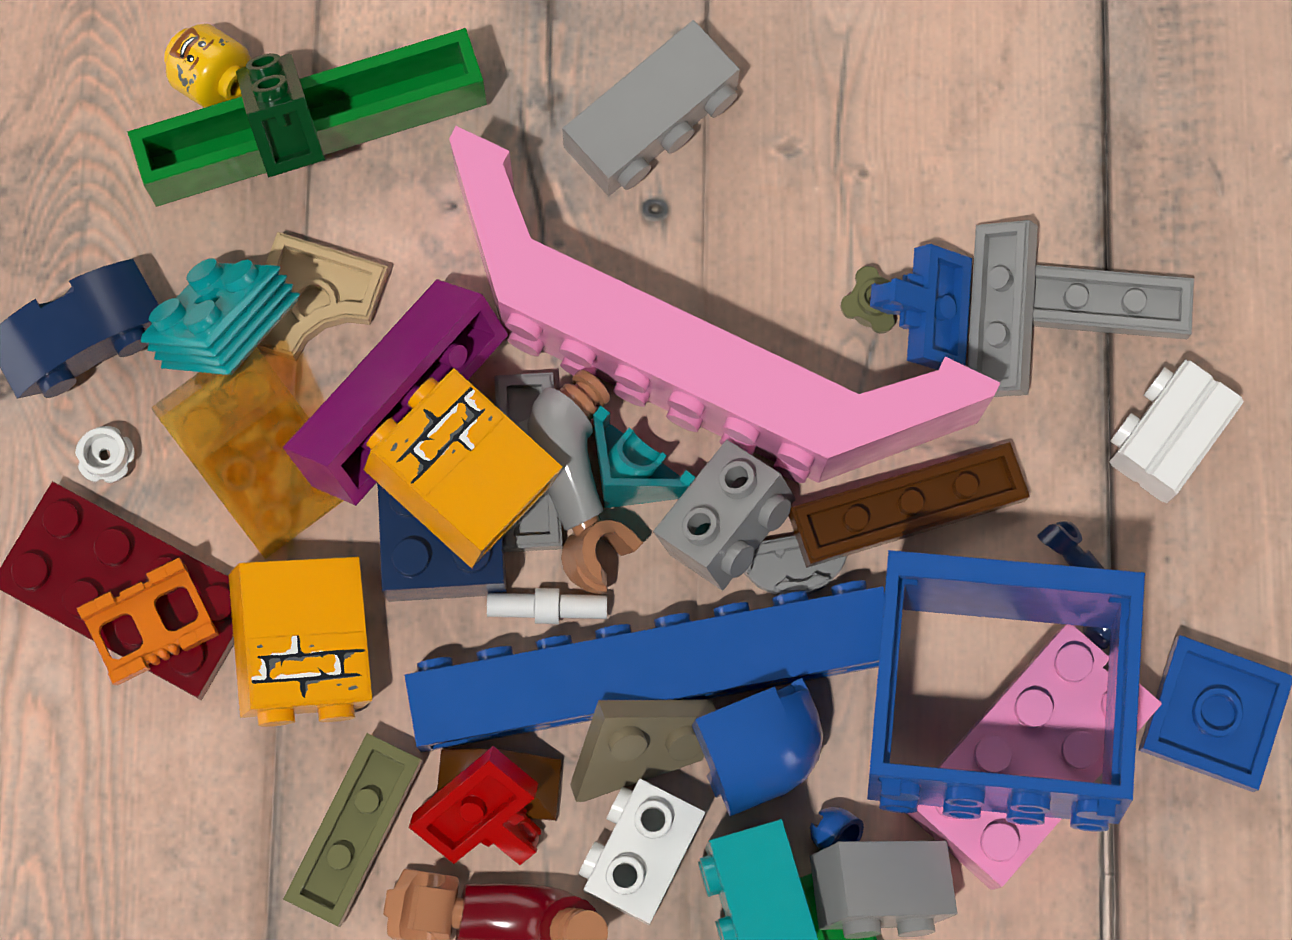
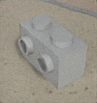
M726 439L658 524L653 533L670 556L723 591L733 578L739 577L748 569L753 560L754 551L768 533L778 529L785 522L789 515L791 504L796 498L779 472Z
M947 841L837 842L810 856L819 930L843 929L844 938L860 939L880 935L881 928H897L899 937H919L934 933L935 923L957 915Z

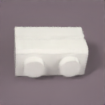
M1187 360L1174 373L1165 367L1162 369L1143 395L1152 401L1141 419L1130 413L1110 440V442L1119 447L1109 461L1111 466L1132 481L1138 482L1140 487L1165 503H1168L1178 494L1244 402L1237 393L1223 383L1215 381L1213 376L1192 361Z

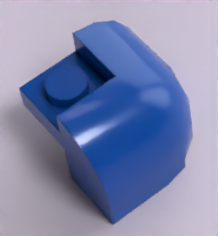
M804 678L792 682L791 685L777 691L775 687L747 697L695 719L692 724V728L710 768V772L707 775L708 781L715 797H722L730 817L778 796H784L808 778L820 758L823 731L818 710Z

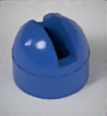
M841 807L821 809L818 813L824 818L820 821L819 825L814 823L810 825L811 839L820 851L837 842H858L864 830L863 821Z

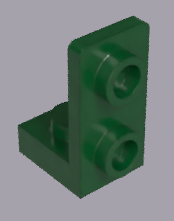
M275 53L263 54L251 59L246 64V67L238 69L236 75L246 114L268 178L324 161L325 157L292 54L283 56Z

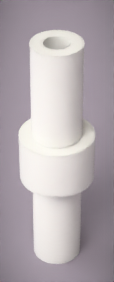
M535 588V594L487 593V617L535 618V624H559V618L607 619V595L560 594V588Z

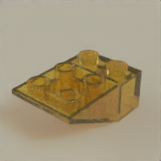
M257 347L232 375L199 372L151 407L160 422L265 559L344 501L312 487L283 449L286 443L307 422L309 417Z

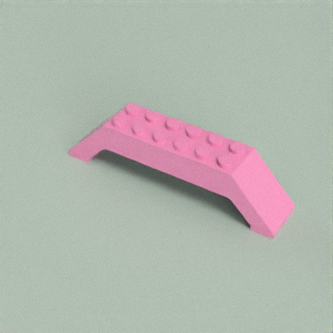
M455 126L449 138L456 176L499 319L507 334L510 335L508 342L527 354L539 356L541 351L562 360L560 366L573 376L579 370L588 371L592 375L615 385L613 392L631 404L644 407L648 401L668 411L666 417L681 428L698 432L699 428L702 427L721 436L719 441L721 445L727 439L751 455L753 452L775 462L773 469L790 480L805 483L806 479L809 478L820 483L977 424L996 394L1000 382L947 357L944 358L937 371L861 394L853 392L531 239L513 192L514 182L510 151L458 126Z

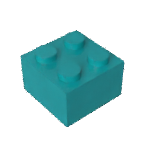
M782 819L708 841L705 847L707 856L699 858L698 866L707 896L711 897L719 894L725 917L715 921L720 940H818Z

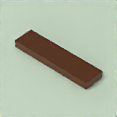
M1008 442L791 507L788 516L805 566L808 568L1019 504L1030 498L1012 445Z

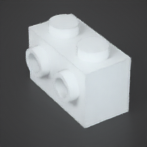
M640 778L633 791L622 787L606 818L616 824L606 846L595 841L579 871V875L588 879L583 891L621 912L650 925L705 812Z

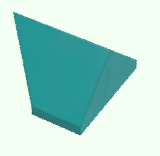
M602 406L594 413V433L604 509L676 500L682 496L696 478L694 475L686 470L682 476H679L662 463L667 457L666 454L660 453L648 446L630 427L625 433H622L610 424V412Z

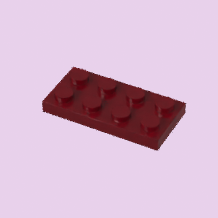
M53 481L0 567V591L94 642L85 621L80 617L77 610L78 607L92 600L94 601V599L108 592H111L114 597H118L120 592L140 582H148L147 573L180 558L186 565L189 575L219 635L204 643L202 642V644L188 651L180 648L178 655L170 653V658L168 660L160 658L158 665L148 664L150 667L148 672L202 701L234 645L230 587L227 575ZM177 588L159 597L156 601V609L168 631H176L194 622L198 617L197 608L186 588ZM123 615L101 628V636L107 649L121 657L140 649L143 644L142 636L130 615Z

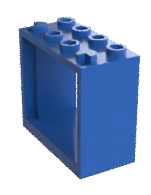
M888 550L867 800L880 801V809L896 813L917 812L918 805L943 807V815L958 819H978L981 817V811L1007 813L1006 821L1020 825H1043L1045 817L1070 819L1071 828L1092 832L1109 830V823L1119 824L1133 801L1145 573ZM902 610L1110 628L1102 783L890 763Z

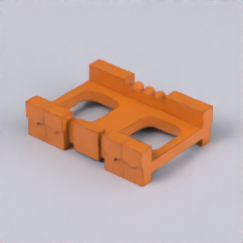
M180 558L147 573L148 582H140L120 592L118 597H114L111 592H108L94 599V601L92 600L77 608L108 669V676L113 685L118 686L150 670L148 664L158 665L160 658L168 660L170 653L178 655L180 648L188 651L202 644V642L204 643L219 635L189 575L186 565ZM177 588H186L197 608L198 617L194 622L176 631H168L156 609V601L159 597ZM123 615H130L142 636L143 644L140 649L120 659H114L111 657L101 636V628Z

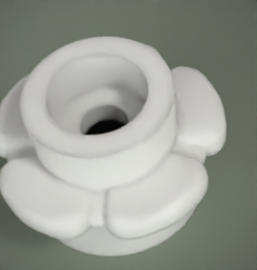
M100 426L90 430L79 440L75 454L80 462L78 469L85 478L92 482L104 480L106 483H113L119 481L128 473L127 465L134 460L135 451L131 440L128 437H122L119 429L112 426ZM104 450L110 451V458L107 460L100 459V453Z

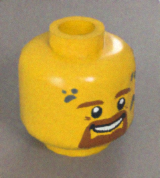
M197 24L179 31L172 37L164 54V62L166 64V77L174 89L204 108L242 96L236 71L246 67V64L251 60L249 52L244 45L211 24Z

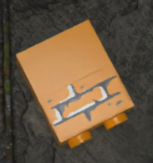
M453 368L439 383L431 377L419 387L408 401V405L413 409L399 423L389 418L373 433L366 443L371 451L364 471L469 567L473 568L552 486L562 466Z
M359 557L238 563L229 574L240 718L258 717V726L262 727L295 723V714L318 712L319 722H338L354 719L355 710L361 709L372 701Z

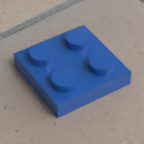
M1179 635L1174 639L1155 697L1162 705L1148 720L1138 751L1251 792L1258 791L1292 687V675Z

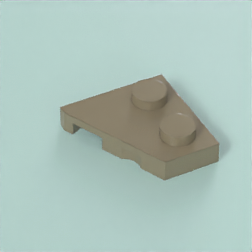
M598 700L570 783L576 802H585L617 791L622 787L634 785L638 782L639 778L645 781L702 761L704 754L692 724L695 719L716 711L713 701Z

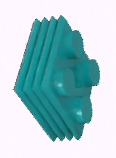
M209 258L201 261L189 271L186 277L189 284L176 298L162 302L151 312L149 321L152 324L142 334L141 343H149L147 351L155 352L154 360L162 361V369L232 375L296 304L300 293L292 292L293 284L285 283L287 275L279 274L280 266L255 265L250 260H242L236 264L218 263L216 259Z

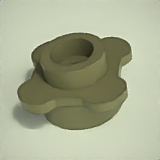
M862 267L856 272V285L852 293L843 297L841 301V311L846 318L855 319L861 325L872 328L876 333H887L893 328L895 323L893 314H886L871 308L869 298L871 296V284L876 283L880 285L891 281L879 276L877 269L874 267Z

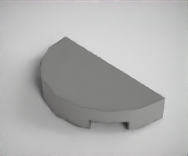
M784 537L762 541L754 551L753 560L744 574L758 588L776 596L799 591H807L808 594L823 589L840 573L847 556L806 568L796 537Z

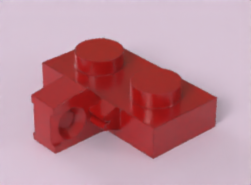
M492 746L413 812L408 828L453 864L481 843L487 847L494 844L517 864L521 865L537 852L539 835H541L542 831L526 815L527 810L524 808L535 799L539 783Z

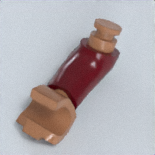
M403 869L394 889H389L386 893L383 915L388 917L387 934L394 940H451L452 928L456 929V940H607L608 927L604 918L597 913L596 909L587 900L554 887L520 883L465 884L462 896L459 898L457 897L459 889L458 877Z

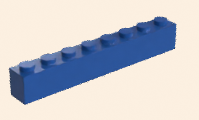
M865 580L851 581L831 587L832 596L809 600L807 591L792 592L772 598L773 607L750 611L748 602L732 603L714 608V617L691 621L689 613L672 614L655 619V628L632 632L630 624H619L600 628L595 631L596 639L572 643L571 635H560L536 641L537 650L513 654L512 646H500L477 652L478 661L454 665L452 657H440L417 663L418 672L404 674L416 747L422 753L592 721L598 700H707L792 684V682L801 678L809 681L878 668L885 596L884 588L881 586L868 589Z

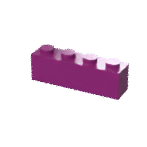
M436 279L286 443L283 449L312 487L357 506L377 483L364 471L371 451L366 443L373 433L389 418L399 423L413 409L408 405V401L429 378L433 377L439 383L454 368L466 380H469L502 343L508 334L483 294Z

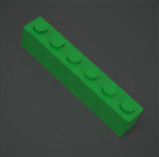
M466 28L300 78L324 155L487 105L484 80ZM242 96L127 131L143 185L156 207L266 173L246 114Z

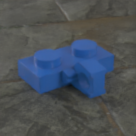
M933 244L914 248L913 274L903 275L902 280L894 278L888 283L880 285L876 283L871 284L870 307L886 314L900 315L899 327L909 329L907 361L935 370H939L945 357L964 366L966 365L972 258Z

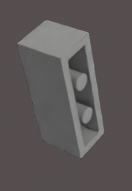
M692 20L562 128L563 146L608 197L621 186L625 190H629L648 174L651 169L649 163L660 153L666 150L671 154L680 149L693 135L694 129L692 127L707 114L712 118L717 117L734 102L737 97L735 91L738 86L740 69L707 33Z

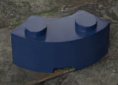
M134 259L109 264L69 280L72 287L64 296L55 301L41 304L34 299L0 324V368L17 399L41 393L45 398L58 396L75 385V378L96 364L117 354L119 357L131 356L149 344L141 343V337L152 324L149 321V316L159 304Z

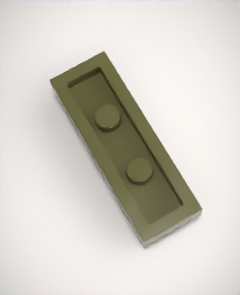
M366 733L283 900L337 927H341L423 763L422 759Z

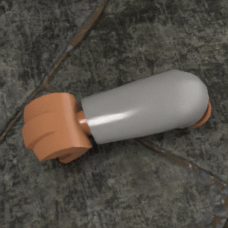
M579 370L572 377L574 385L565 384L559 391L554 388H545L532 405L527 426L528 436L562 466L554 483L547 491L565 531L572 528L574 532L569 535L563 545L561 555L563 570L569 580L587 592L600 595L607 593V573L603 571L601 564L596 558L595 548L598 540L602 539L609 543L620 556L635 552L643 542L631 529L621 522L612 520L601 521L598 515L604 510L590 465L587 439L593 433L590 420L596 412L595 406L604 407L610 401V394L594 375L588 371Z

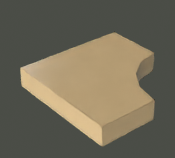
M277 232L265 265L280 266L279 274L287 275L285 283L293 284L292 292H298L300 295L296 304L256 349L297 361L307 342L326 328L344 323L370 325L389 274L388 267Z

